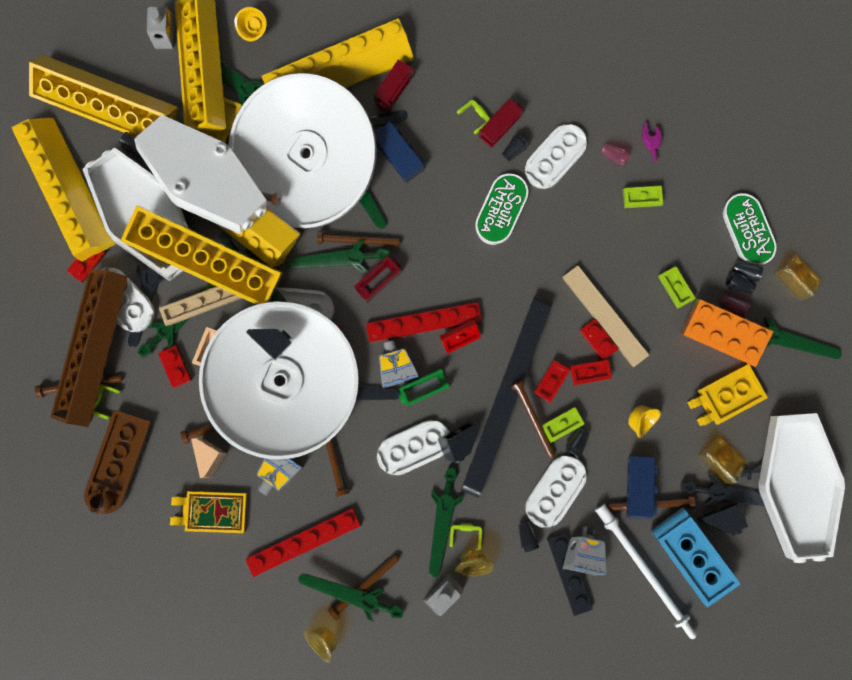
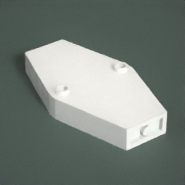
M161 115L134 139L136 149L176 206L239 234L244 230L250 229L253 221L265 214L267 210L265 197L232 149L224 142L164 115Z
M116 148L106 150L100 158L88 162L85 168H83V172L106 232L112 240L168 281L182 273L183 270L120 241L136 205L188 228L181 208L170 200L156 177Z
M817 413L771 416L759 479L760 495L785 557L792 559L794 563H804L806 559L826 561V557H833L845 490L844 477Z

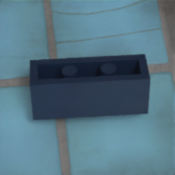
M388 122L375 132L376 146L403 181L408 183L424 171V160L419 154L415 155L412 151L413 146L411 143L401 137L400 129Z
M630 456L627 460L626 518L651 520L657 514V503H654V495H657V483H654V475H657L658 467L657 464H654V458Z

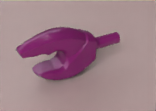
M645 122L642 128V140L648 151H652L653 162L658 161L656 150L660 149L662 144V134L660 129L655 126V136H651L648 124Z

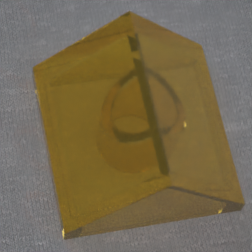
M796 254L774 273L800 301L813 296L822 283V280Z
M720 434L698 454L725 483L730 484L737 482L747 463Z

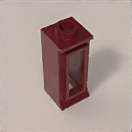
M399 59L374 94V101L377 107L382 110L391 111V106H394L410 82V78L414 77V69Z
M509 98L507 103L483 126V129L479 130L478 137L489 147L493 148L521 118L523 113L521 105Z
M386 257L354 286L355 290L369 303L401 274L399 269L401 265L396 259L393 258L391 260L389 257ZM388 268L392 274L369 293L365 287Z

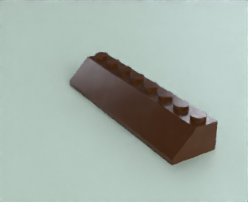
M89 269L50 418L66 424L89 427L93 419V408L98 400L99 385L103 381L104 366L108 362L109 347L113 343V332L118 324V313L123 305L122 297L127 289L128 276L108 270Z

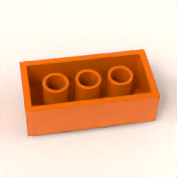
M696 299L680 333L756 367L773 331L703 300Z

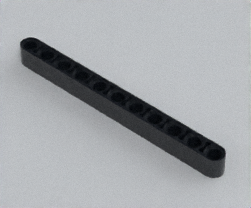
M537 296L533 297L461 492L480 498L518 397L516 390H512L510 385L518 380L524 381L552 306V302Z

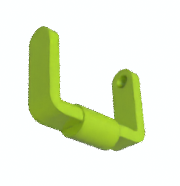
M470 100L457 111V114L460 115L471 105L475 108L480 117L486 121L474 131V134L477 135L490 118L481 105H478L474 100Z
M101 384L99 385L98 400L94 405L93 414L110 420V416L99 413L95 409L100 402L104 388L118 394L121 391Z
M461 523V525L451 526L450 547H453L454 529H460V531L477 530L479 531L478 549H481L482 529L480 526H473L472 523Z

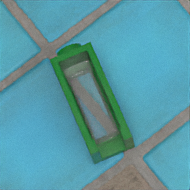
M442 369L399 388L401 393L398 396L402 405L406 403L407 407L450 388L443 375Z

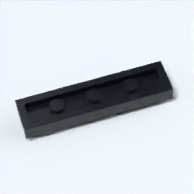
M563 533L548 538L547 542L573 615L576 616L593 610L580 572L563 569L569 546L567 534Z

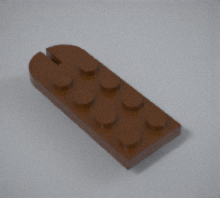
M118 410L113 411L84 492L85 503L92 513L111 514L122 507L152 421ZM103 498H104L103 507H102L101 509H99V508H100V505H101V503H102V500H103Z

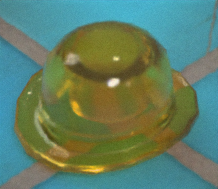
M470 549L462 553L460 564L455 568V572L462 576H483L491 573L494 565L481 550Z
M320 627L314 631L310 629L305 630L304 637L312 649L323 661L327 663L332 662V652L337 647V639L334 633L326 627Z

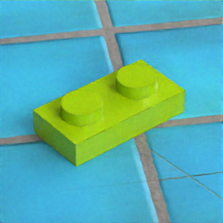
M662 186L624 188V208L662 206Z
M676 266L658 276L677 309L696 299Z
M574 407L543 424L542 428L549 442L552 443L585 423Z

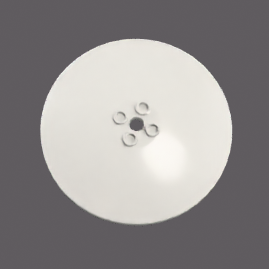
M290 74L276 78L261 86L246 100L239 110L229 139V147L258 189L269 194H274L275 192L282 194V201L279 206H274L272 202L266 201V207L292 228L319 227L344 216L363 197L375 170L376 138L366 110L346 88L319 75ZM309 148L311 154L305 159L302 156V152L304 149Z
M268 302L240 311L216 331L206 347L201 361L199 391L208 419L218 433L230 444L257 457L290 459L308 454L322 447L341 430L348 420L356 401L358 369L348 340L340 329L327 317L312 308L300 304ZM248 329H278L280 332L285 330L292 337L290 339L292 345L275 361L246 331ZM281 375L285 378L286 382L283 386L275 385L274 379L276 376Z

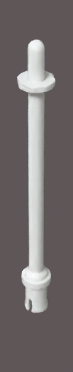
M605 503L600 505L595 511L605 523L604 527L614 532L676 618L674 626L676 628L682 627L690 639H695L696 633L688 623L690 616L682 615L618 526L619 519L613 516Z

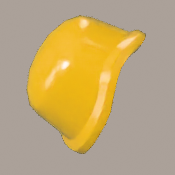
M246 7L237 13L235 28L239 36L244 40L256 41L266 31L267 21L260 10Z
M644 405L637 406L630 413L628 424L637 433L638 438H642L659 420L661 412L656 408Z

